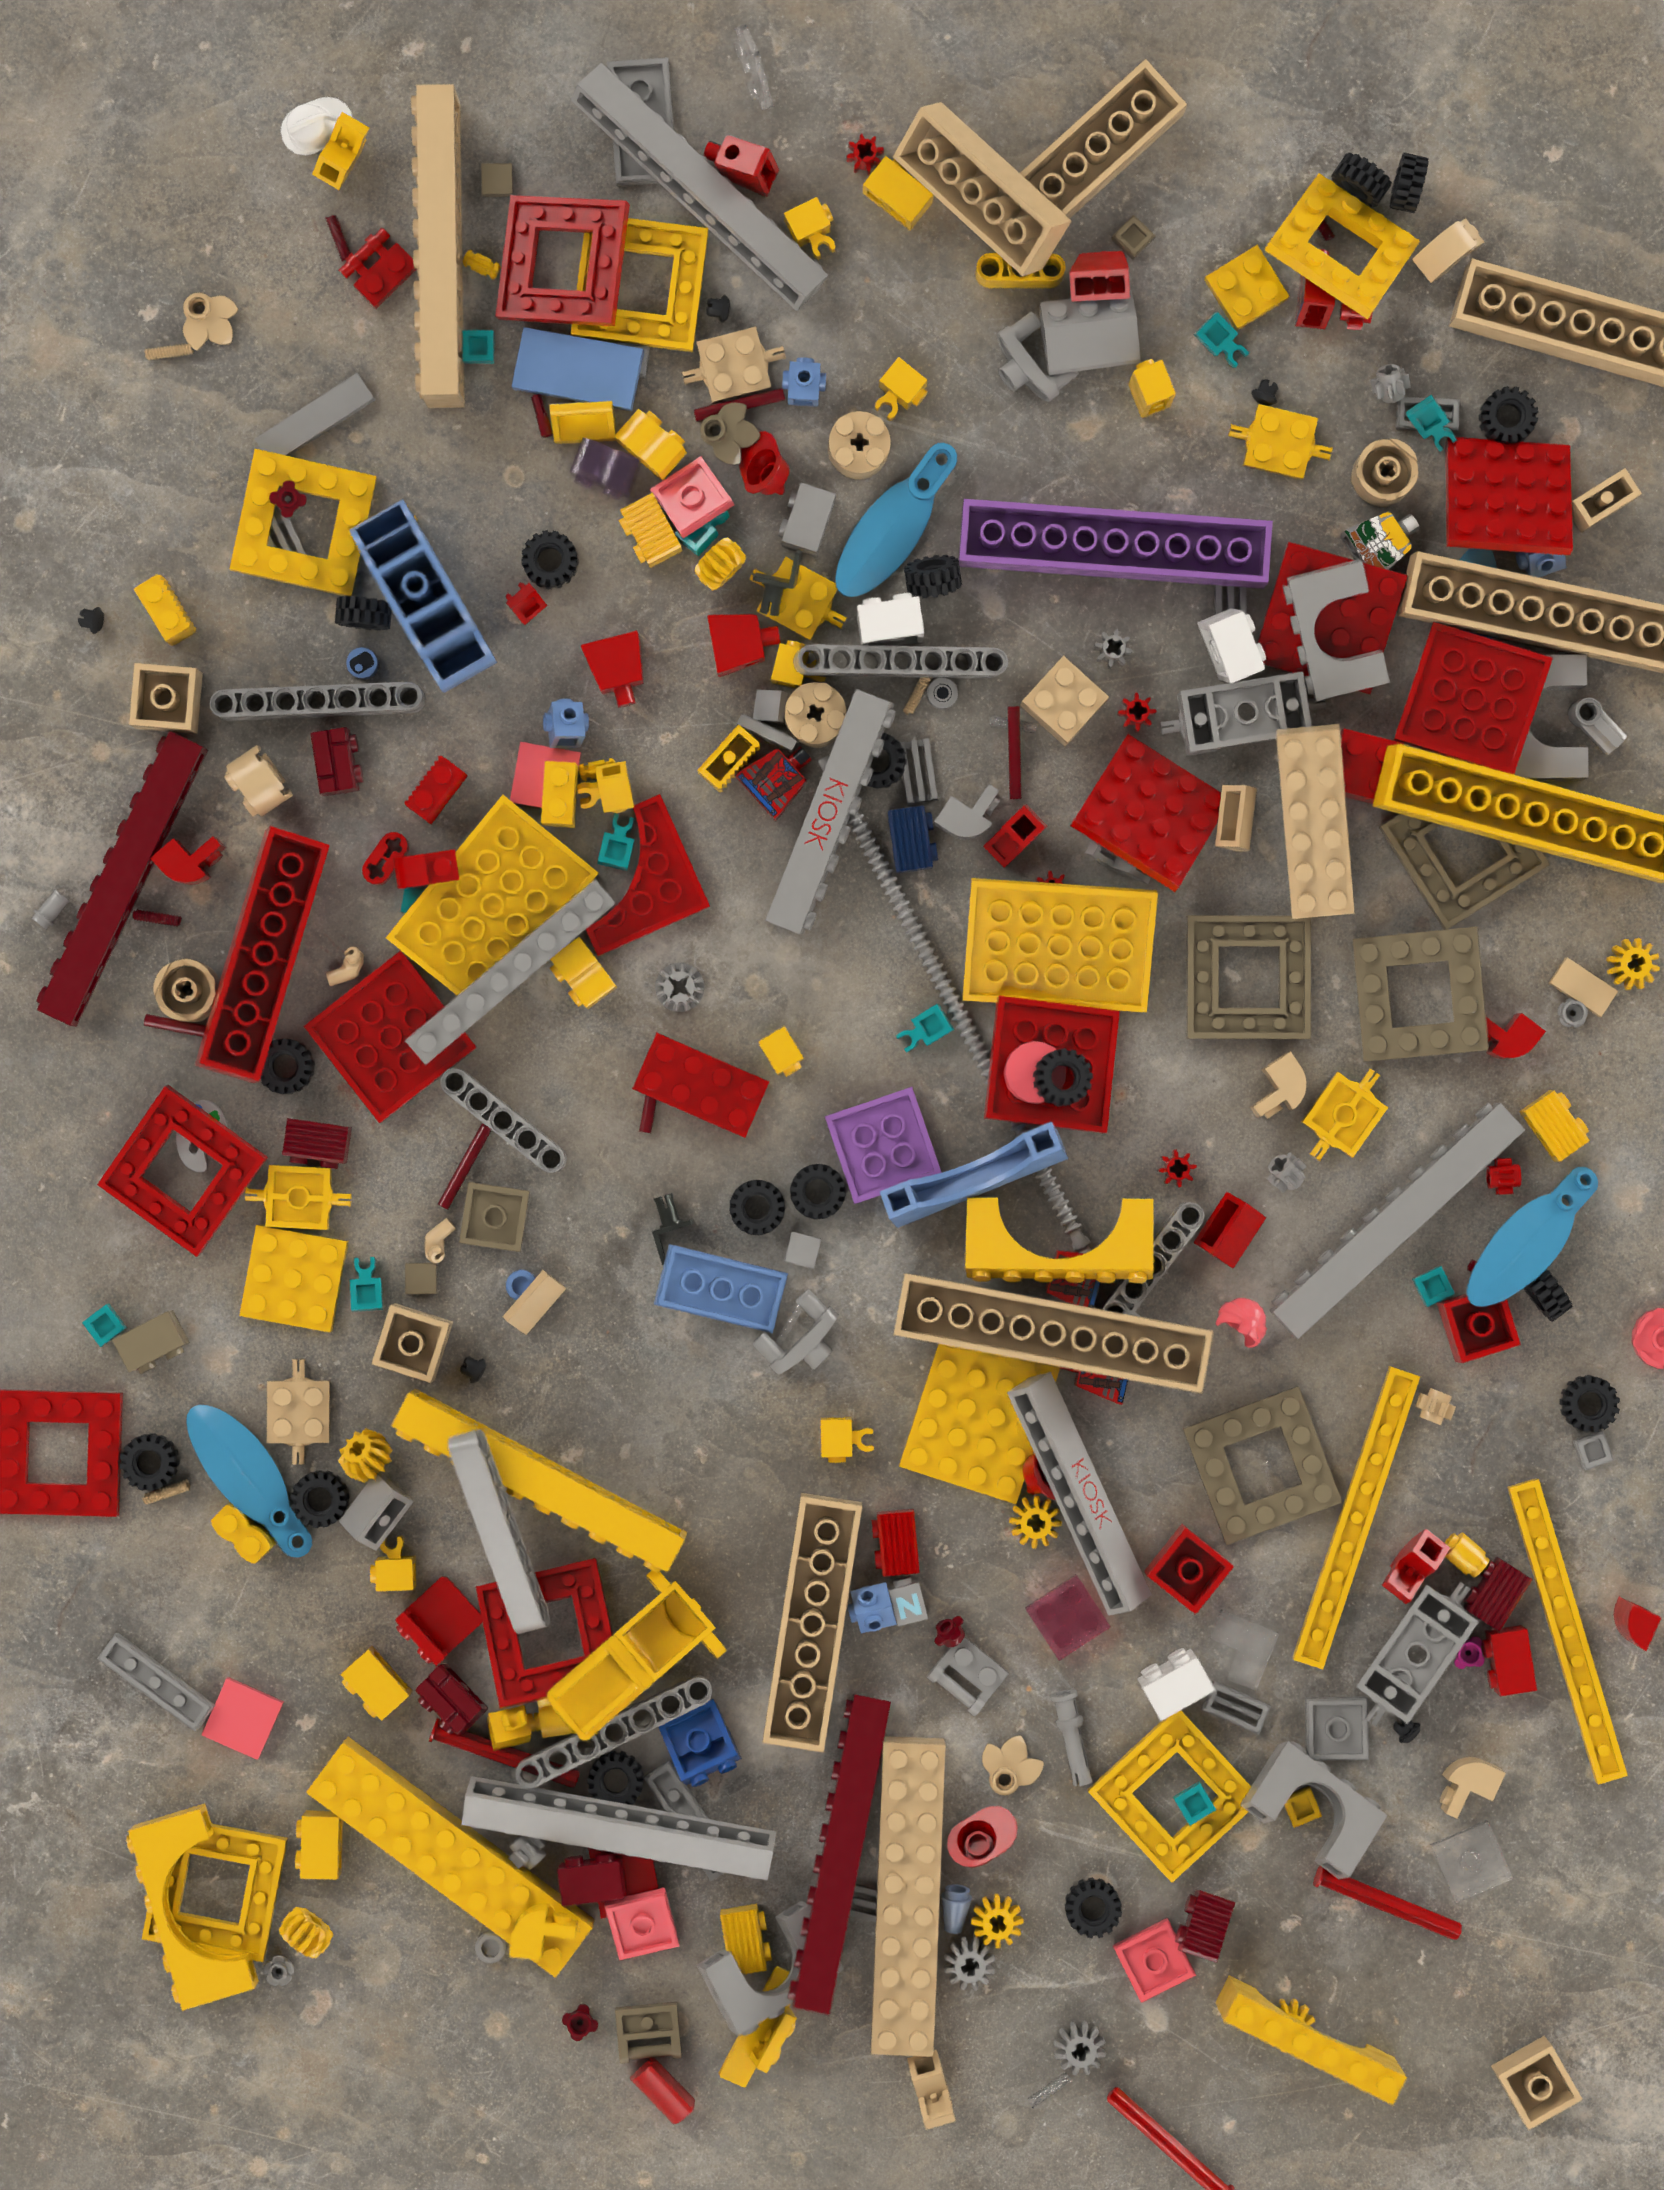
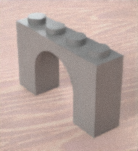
M1357 559L1287 577L1288 585L1283 586L1287 605L1293 604L1295 616H1291L1290 621L1294 635L1300 634L1302 646H1298L1297 651L1301 665L1307 664L1309 676L1304 677L1308 695L1314 694L1316 701L1390 683L1384 654L1381 650L1348 658H1336L1324 653L1315 640V621L1326 605L1338 599L1369 592L1363 562Z
M1587 654L1546 655L1552 657L1553 660L1542 691L1582 689L1587 686ZM1529 730L1514 775L1534 781H1583L1589 778L1588 747L1547 746L1535 739Z
M1293 1741L1278 1744L1240 1806L1265 1824L1276 1820L1291 1794L1299 1786H1311L1318 1789L1328 1798L1332 1805L1334 1826L1314 1861L1338 1879L1350 1877L1388 1815L1380 1810L1381 1806L1376 1801L1368 1797L1364 1798L1355 1791L1356 1787L1352 1783L1342 1778L1338 1779L1330 1773L1331 1768L1319 1760L1314 1761L1306 1755V1749L1300 1744Z
M800 1901L775 1916L791 1947L793 1955L791 1971L786 1980L777 1988L765 1992L754 1991L747 1984L732 1953L724 1949L696 1965L731 2032L737 2035H748L758 2029V2023L766 2018L773 2019L778 2017L785 2011L784 2007L793 2002V2000L787 1999L791 1980L797 1981L799 1968L794 1967L797 1948L803 1949L805 1937L800 1936L803 1917L809 1918L811 1905ZM841 1963L839 1965L838 1973L844 1970Z

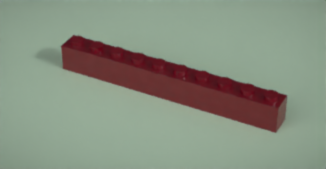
M169 731L167 737H161L156 748V752L159 754L154 764L150 763L144 772L143 780L145 783L141 791H136L131 799L129 807L132 810L127 820L123 819L118 826L116 836H119L114 848L110 847L104 856L103 863L106 865L101 875L97 874L91 883L90 891L92 894L88 903L84 902L78 910L76 919L79 922L75 930H70L64 940L63 947L66 949L61 959L57 958L51 967L50 975H52L49 985L48 987L44 986L38 994L36 1002L39 1003L37 1011L69 1026L77 1027L154 866V862L150 858L163 847L208 752L203 746Z
M853 1694L852 1700H846L843 1718L848 1719L846 1731L840 1730L837 1749H842L840 1762L834 1761L831 1780H836L834 1793L828 1792L825 1811H830L828 1824L822 1823L819 1835V1842H823L824 1846L822 1855L816 1854L812 1873H816L818 1876L816 1886H809L806 1904L812 1906L809 1918L803 1917L800 1936L805 1937L803 1949L797 1948L794 1967L799 1968L797 1981L791 1980L787 1998L793 2000L792 2007L796 2009L830 2015L888 1721L890 1701Z

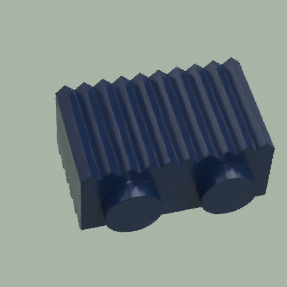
M924 806L889 810L887 815L896 874L932 869V861H938L936 842L930 843L928 831L934 830L931 812L925 813Z

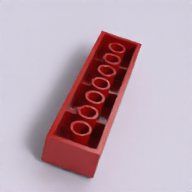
M269 826L265 830L194 1066L254 1084L260 1081L330 847L329 844L273 826Z

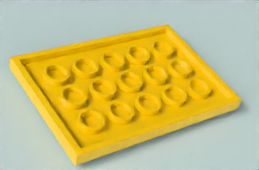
M502 795L456 851L460 880L429 884L386 936V939L455 995H459L591 883L599 872L505 795Z
M971 878L962 1001L996 1003L997 997L1000 995L1115 1011L1147 1013L1158 891Z
M938 1343L899 1467L1017 1504L1024 1482L1023 1464L1033 1454V1449L1007 1392L1029 1377L1051 1372L1056 1383L1060 1366Z

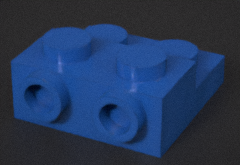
M714 1699L658 1727L680 1780L685 1785L691 1783L692 1787L700 1786L709 1780V1774L719 1770L720 1774L727 1773L737 1767L736 1761L742 1759Z

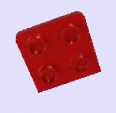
M442 1576L408 1606L395 1621L398 1624L396 1629L407 1641L412 1639L419 1647L417 1652L421 1658L428 1664L433 1662L437 1666L482 1623L481 1613L448 1577Z

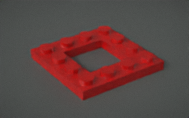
M510 195L495 317L499 320L615 326L630 204L625 200ZM539 231L593 233L586 291L532 288Z
M166 1085L97 1185L191 1254L198 1257L268 1157L170 1085ZM174 1130L223 1165L191 1212L142 1177Z
M0 1389V1514L119 1516L121 1472L119 1464H121L123 1393ZM30 1422L89 1423L87 1484L28 1482Z
M596 1558L535 1572L545 1603L572 1597L584 1656L535 1668L525 1670L519 1637L511 1624L497 1582L475 1586L500 1709L546 1699L550 1689L613 1636Z

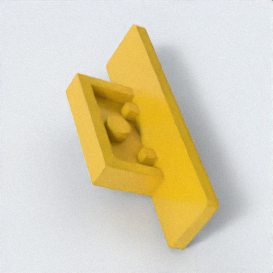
M776 1966L762 1992L770 1991L780 1986L786 1980L790 1971ZM790 2004L784 2007L785 2011L778 2017L773 2019L766 2018L758 2023L759 2027L754 2032L745 2036L742 2034L738 2035L719 2070L721 2078L741 2087H746L755 2069L768 2073L771 2065L778 2061L781 2047L786 2037H790L795 2029L797 2018L790 2009Z

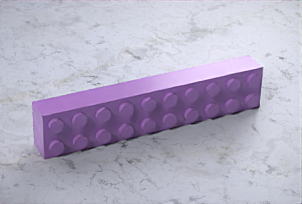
M964 499L961 518L959 566L1264 589L1269 582L1273 521Z

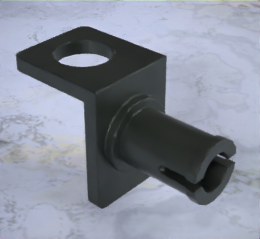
M797 550L795 552L790 580L760 573L753 575V581L762 582L765 585L760 613L767 614L770 602H772L770 615L779 616L783 589H793L797 584L803 551Z
M673 1193L664 1195L667 1208H665L662 1196L653 1199L662 1223L659 1226L660 1229L652 1231L662 1266L664 1265L666 1255L659 1234L694 1224L693 1219L687 1221L679 1219Z

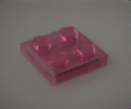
M1077 1574L1025 1607L1059 1661L1111 1628Z

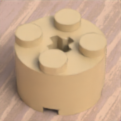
M856 411L840 417L834 424L829 436L828 455L831 463L841 474L850 479L860 480L873 476L881 470L887 461L891 445L889 431L881 418L868 412ZM856 440H861L862 444L865 445L862 451H857L854 445Z
M1383 439L1370 443L1353 465L1351 483L1355 491L1365 502L1374 506L1388 507L1401 501L1414 487L1418 479L1419 470L1416 455L1410 446L1398 439ZM1384 468L1390 471L1386 477L1380 474Z
M810 682L795 689L789 696L785 706V722L790 735L797 742L813 748L826 747L836 741L846 715V705L840 693L832 686L823 682ZM815 708L817 712L823 711L821 721L816 722L814 718L808 719L811 715V709Z
M259 745L254 746L226 765L228 771L225 772L226 775L224 776L234 791L239 789L244 795L243 804L252 817L257 814L263 817L293 796L290 789L284 791L282 784L286 781L265 753L262 756L258 754L261 749Z
M181 959L167 964L159 971L154 982V995L161 1011L170 1018L184 1022L203 1021L210 1015L220 979L208 965L191 959ZM191 985V989L194 992L192 996H186L182 989L184 986Z

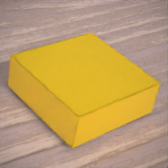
M1310 1786L1293 1792L1284 1805L1293 1828L1322 1817Z

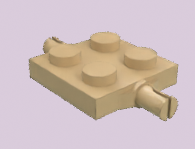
M752 327L698 341L700 368L682 372L685 385L703 380L709 390L712 403L771 389L768 363L786 359V356L783 353V346L765 351V348L760 343L757 328Z
M292 1359L291 1378L283 1381H267V1443H284L292 1446V1464H298L299 1452V1465L305 1464V1446L312 1443L330 1442V1380H312L305 1377V1359H299V1371L298 1359Z

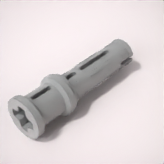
M1074 1689L1059 1691L1050 1695L1052 1702H1055L1058 1716L1056 1726L1063 1733L1073 1786L1088 1785L1093 1781L1080 1726L1083 1725V1716L1079 1715L1076 1697L1078 1693Z

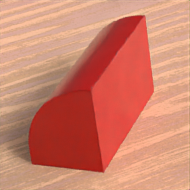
M1226 1192L1193 1243L1234 1269L1267 1217L1248 1203Z
M1618 1597L1614 1607V1622L1617 1630L1626 1640L1647 1651L1662 1617L1622 1597Z
M649 2058L630 2077L634 2085L673 2125L681 2122L694 2110L695 2099L655 2058Z

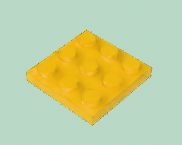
M256 1225L239 1316L332 1332L348 1241Z

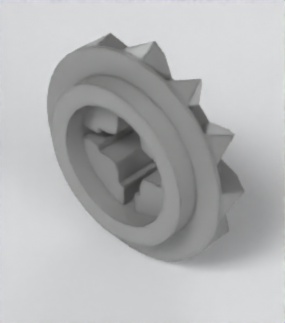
M670 964L660 971L655 982L656 996L661 1004L669 1010L675 1012L688 1011L694 1008L703 997V978L698 970L689 964ZM688 976L685 988L691 995L687 996L686 994L678 993L673 998H670L673 994L674 986L669 979L680 982Z

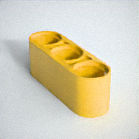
M987 253L982 255L977 261L975 276L977 282L986 288L1050 289L1060 285L1064 277L1066 265L1061 256L1052 253L1044 267L1047 265L1055 266L1059 270L1057 276L1049 277L1042 269L1019 277L1013 273V267L998 253ZM985 265H993L998 270V273L990 277L983 274L981 269Z

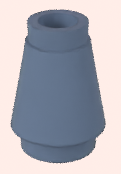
M958 1884L947 1885L945 1892L941 1894L944 1930L948 1933H962L972 1896L969 1895L970 1889L966 1886Z

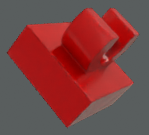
M519 583L518 586L521 590L513 597L509 593L506 594V599L508 600L506 604L525 626L548 605L530 583L526 585Z

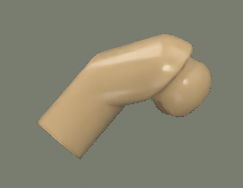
M349 947L345 950V958L340 968L326 972L330 987L358 977L364 963V955L357 947Z
M445 1218L425 1236V1256L435 1264L442 1262L445 1257L444 1239L456 1230V1227L448 1218Z

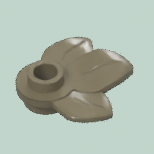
M729 403L724 405L718 415L707 417L702 422L700 428L702 439L707 444L713 446L715 456L722 462L730 465L741 464V448L754 445L761 437L759 430L753 424L744 420L746 415L745 404ZM715 426H720L721 428L718 436L712 435V429Z

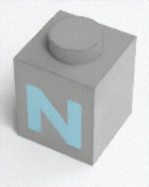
M906 1576L893 1580L894 1585L889 1586L888 1589L898 1627L928 1619L918 1579L912 1580L911 1576Z

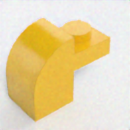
M342 112L336 121L329 141L318 157L312 175L340 190L364 148L369 127Z
M546 1903L528 1908L518 1918L514 1927L509 1957L540 1961L543 1954L545 1936L575 1940L578 1920L572 1919L571 1915L565 1913H554L553 1917L547 1916L549 1904Z

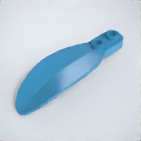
M947 443L933 445L911 476L895 484L882 494L860 519L851 533L837 565L836 588L842 595L857 597L870 592L889 578L910 555L928 524L935 494L957 464V453L951 445ZM939 454H944L947 456L948 461L944 465H939L936 462V457ZM926 479L929 482V488L926 490L919 489L917 485L919 480Z
M1586 1167L1573 1169L1550 1194L1538 1197L1527 1203L1499 1228L1485 1247L1472 1270L1467 1286V1297L1471 1304L1478 1307H1486L1504 1301L1533 1282L1550 1266L1561 1252L1570 1235L1575 1214L1598 1188L1597 1176L1591 1169ZM1580 1177L1586 1180L1587 1185L1581 1183ZM1565 1198L1569 1206L1564 1205L1561 1199Z
M202 1404L192 1407L186 1418L189 1439L200 1463L215 1486L243 1514L263 1524L287 1556L297 1558L306 1555L312 1547L311 1534L300 1519L296 1518V1514L289 1506L288 1494L283 1478L264 1446L244 1425L226 1412ZM277 1511H280L284 1516L281 1523H276L273 1520V1515ZM295 1536H299L302 1539V1545L299 1548H295L292 1545V1539Z

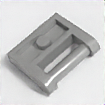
M964 1637L959 1645L947 1649L926 1678L932 1683H939L967 1706V1711L975 1717L1009 1675V1672L968 1638ZM948 1665L981 1690L976 1698L944 1672Z

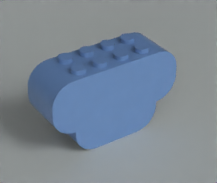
M403 499L349 529L372 575L443 693L497 663L473 618Z

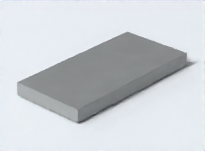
M668 57L607 62V69L615 72L623 84L631 91L636 92L642 101L653 112L660 114L665 123L674 130ZM613 140L616 186L659 183Z

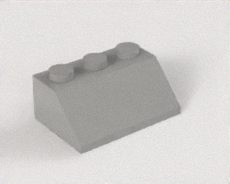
M1130 290V299L1071 302L1070 298L1040 302V329L1049 375L1140 363L1137 315L1132 290Z

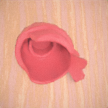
M1236 1298L1230 1302H1225L1220 1308L1219 1316L1216 1320L1217 1326L1221 1323H1226L1245 1336V1346L1248 1348L1259 1345L1266 1334L1267 1316L1258 1302L1247 1298Z

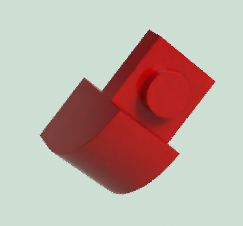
M1025 804L983 847L1005 868L1048 826Z
M212 836L191 855L179 840L172 838L150 859L168 878L182 884L196 885L211 878L204 867L206 865L208 867L215 865L223 857L221 852L226 847L218 838Z
M455 849L393 858L398 889L460 880Z
M1523 1013L1515 1014L1504 1029L1486 1017L1488 1042H1493L1486 1053L1499 1059L1523 1056L1535 1047L1546 1031Z
M1424 1529L1414 1536L1395 1557L1390 1565L1392 1568L1383 1581L1382 1586L1404 1604L1409 1603L1424 1579L1437 1571L1450 1547L1429 1530Z

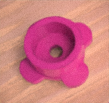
M1473 1636L1470 1640L1465 1641L1454 1660V1665L1458 1669H1464L1466 1666L1481 1667L1484 1664L1485 1659L1480 1648L1482 1640ZM1467 1650L1471 1651L1469 1656L1465 1654Z

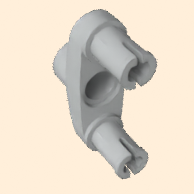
M1029 312L1011 327L1006 326L997 333L999 346L1008 361L998 369V373L1004 384L1011 391L1015 392L1025 384L1039 398L1050 402L1059 395L1060 389L1079 375V372L1048 376L1042 372L1021 343L1041 327L1037 316L1033 312Z
M809 1289L805 1290L797 1298L796 1302L814 1320V1325L789 1350H783L765 1332L752 1343L770 1363L769 1367L777 1375L787 1371L802 1359L814 1370L833 1351L822 1339L828 1333L839 1314L831 1306L827 1308Z

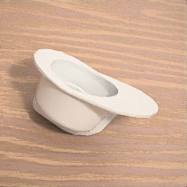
M332 97L318 98L299 105L287 113L282 122L281 135L283 142L289 150L299 155L306 156L323 150L329 141L340 114L344 112L352 117V113L344 102Z

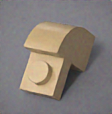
M1465 218L1444 230L1412 260L1430 283L1445 275L1461 259L1477 250L1484 243V240L1480 237L1478 230Z
M1286 1052L1261 1069L1275 1090L1250 1107L1256 1117L1265 1115L1267 1119L1282 1109L1280 1105L1282 1102H1284L1289 1110H1293L1304 1098L1307 1086L1305 1073L1293 1054Z
M1465 1757L1454 1761L1442 1774L1452 1784L1451 1786H1446L1440 1798V1803H1442L1441 1809L1447 1815L1458 1819L1470 1791L1493 1801L1506 1773L1501 1768L1476 1757Z
M934 2050L933 2057L913 2056L907 2058L926 2130L955 2122L953 2104L937 2050Z

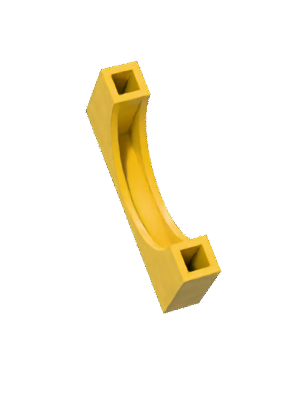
M967 1198L966 1276L977 1282H987L991 1278H1003L1007 1282H1019L1022 1278H1032L1037 1282L1043 1283L1051 1282L1053 1279H1065L1071 1283L1083 1282L1084 1279H1097L1101 1283H1112L1116 1279H1128L1131 1283H1144L1147 1279L1153 1280V1199H1122L1118 1221L1104 1242L1090 1252L1077 1257L1051 1259L1026 1250L1011 1237L1002 1222L998 1198Z
M204 1803L135 1824L128 1830L129 1835L126 1837L127 1846L130 1853H135L138 1863L135 1866L136 1876L140 1884L144 1883L147 1895L144 1896L145 1906L148 1913H153L156 1925L153 1926L156 1941L162 1943L165 1952L162 1960L165 1971L167 1973L171 1972L174 1982L171 1990L175 2002H180L183 2011L254 1989L259 1979L250 1952L221 1954L198 1946L183 1934L170 1910L168 1887L177 1861L188 1849L209 1839L214 1834L206 1804Z
M1230 1975L1215 2002L1224 2022L1394 2105L1407 2078L1395 2057L1369 2044H1366L1365 2048H1359L1331 2038L1293 2018L1263 1997L1256 1988Z

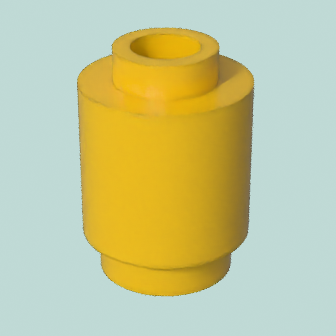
M1463 1532L1458 1535L1455 1533L1451 1534L1444 1542L1450 1547L1445 1558L1465 1575L1470 1574L1475 1578L1489 1563L1490 1559L1485 1556L1486 1552Z

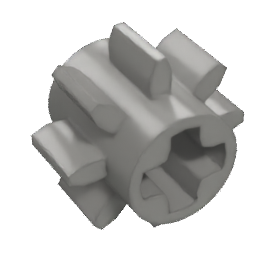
M1387 364L1380 367L1376 372L1377 378L1370 380L1372 392L1376 393L1377 399L1382 398V401L1385 403L1400 401L1405 396V389L1411 388L1409 374H1405L1404 368L1400 369L1396 364Z
M1118 629L1111 636L1102 632L1101 638L1104 643H1095L1094 648L1101 652L1097 662L1104 659L1108 662V669L1117 661L1120 665L1124 666L1126 662L1122 657L1123 654L1130 655L1133 652L1132 649L1126 648V643L1130 637L1121 638L1118 636ZM1109 642L1112 646L1116 644L1120 646L1117 652L1118 655L1114 652L1107 653L1106 650L1109 647Z
M1291 1152L1287 1156L1278 1155L1272 1159L1268 1166L1272 1174L1267 1177V1180L1283 1193L1286 1189H1297L1306 1178L1302 1170L1307 1166Z
M519 1835L509 1845L513 1851L509 1859L518 1869L525 1865L530 1870L546 1856L542 1848L547 1842Z

